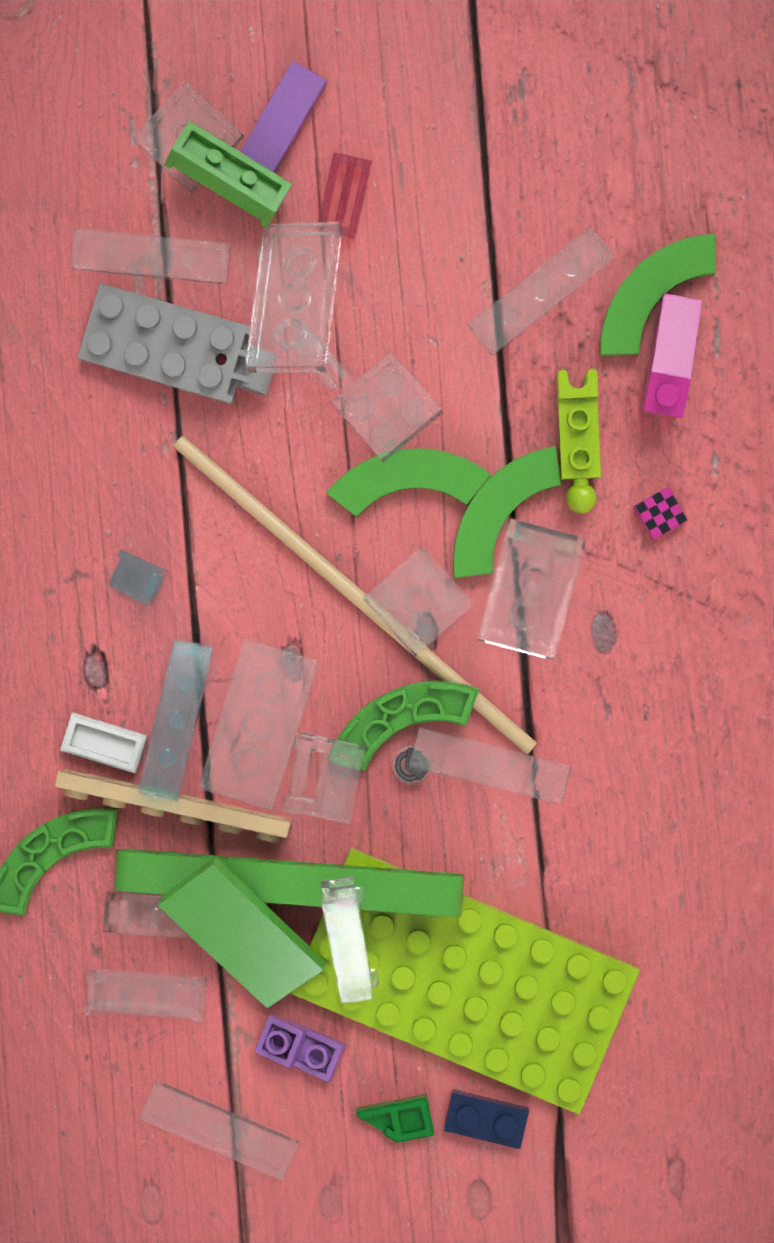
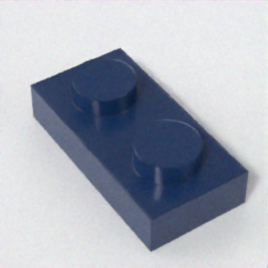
M452 1089L444 1131L520 1149L529 1115V1108Z

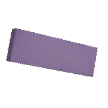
M292 61L240 152L276 173L327 85V81Z

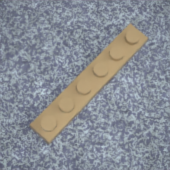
M66 768L58 771L55 787L65 789L64 795L67 797L87 800L88 794L103 797L102 804L107 806L126 808V803L142 806L141 812L144 814L164 817L165 811L180 815L179 821L193 825H202L203 820L218 823V830L228 833L240 834L241 828L256 831V838L269 842H279L280 837L287 838L292 819Z

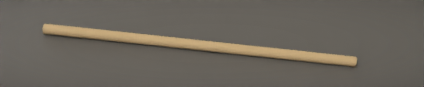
M184 435L177 440L173 447L439 679L470 685ZM478 692L473 708L523 752L528 754L537 742Z

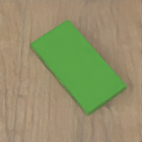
M214 857L160 897L157 906L266 1008L281 1000L324 969L325 961L217 857Z

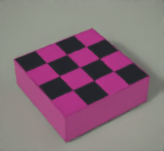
M669 486L633 506L652 540L688 521Z

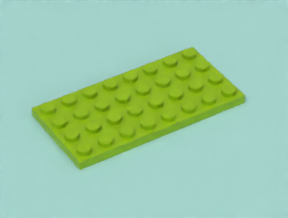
M352 847L344 865L402 869ZM463 894L462 916L457 917L326 907L310 944V947L325 961L324 969L290 994L580 1115L640 969Z

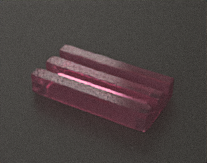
M334 152L317 225L318 232H329L332 235H343L349 239H356L372 167L371 160ZM340 163L347 164L335 223H327ZM355 167H360L362 171L350 225L345 227L343 226Z

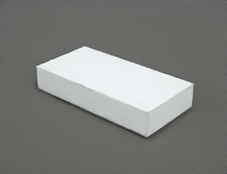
M72 713L60 751L135 774L137 773L148 735Z

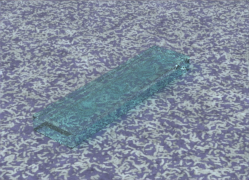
M174 639L138 789L139 794L173 801L179 800L213 654V647Z

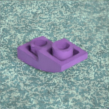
M269 1015L255 1052L287 1068L294 1066L326 1082H330L333 1080L347 1044L295 1022Z

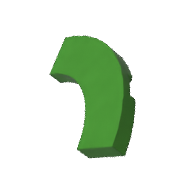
M715 234L698 235L671 243L647 257L628 275L613 297L606 312L600 336L599 356H634L640 354V341L644 324L663 293H667L674 287L691 279L715 275Z
M556 446L540 449L513 460L497 471L479 489L470 502L457 532L453 558L454 578L493 573L495 542L503 523L510 513L530 496L549 488L561 486Z
M421 448L403 449L384 453L360 463L338 479L326 493L355 517H358L369 505L378 499L399 490L412 488L439 491L467 505L491 474L479 465L452 453Z
M433 680L416 682L390 690L364 706L349 721L335 741L328 757L365 771L376 750L394 733L407 726L431 721H445L466 726L480 688L465 683Z
M99 807L73 811L58 816L29 833L19 842L0 867V912L26 915L36 885L47 870L63 857L85 849L113 848L119 808Z

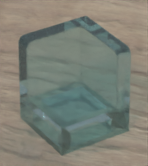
M121 549L118 557L121 559L110 581V586L132 596V599L145 605H152L168 570Z

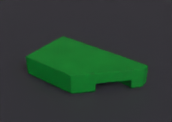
M427 1093L356 1108V1114L359 1119L365 1120L396 1143L435 1135Z

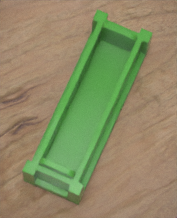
M188 121L171 148L164 164L170 169L172 167L178 169L261 220L260 224L266 228L292 185L191 121Z

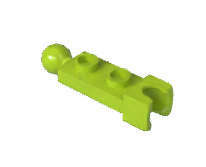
M594 368L589 369L585 374L584 386L582 388H574L570 385L568 373L565 370L557 371L555 376L560 480H573V486L570 487L566 495V502L573 512L579 514L588 513L595 507L597 495L593 487L589 485V479L601 478L597 398L598 375L597 370Z

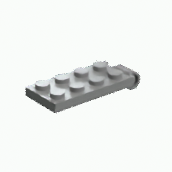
M102 283L99 285L77 357L84 362L227 404H233L237 386L249 392L267 396L278 361V357L249 348L251 338L254 337L256 330L254 327ZM221 356H226V363L223 365H219V358Z

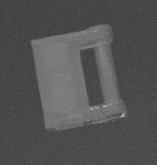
M308 733L295 734L293 747L296 749L289 792L283 798L282 810L289 814H306L350 824L366 746ZM312 752L323 753L315 800L305 798L304 792Z

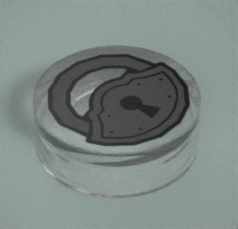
M406 745L398 749L394 754L392 770L399 781L409 785L418 784L429 775L431 760L428 753L422 747Z

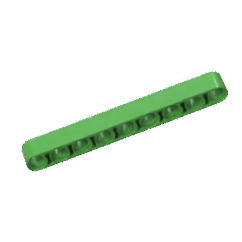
M136 849L116 850L114 890L164 895L214 857H217L264 903L446 917L462 916L464 875L457 873Z

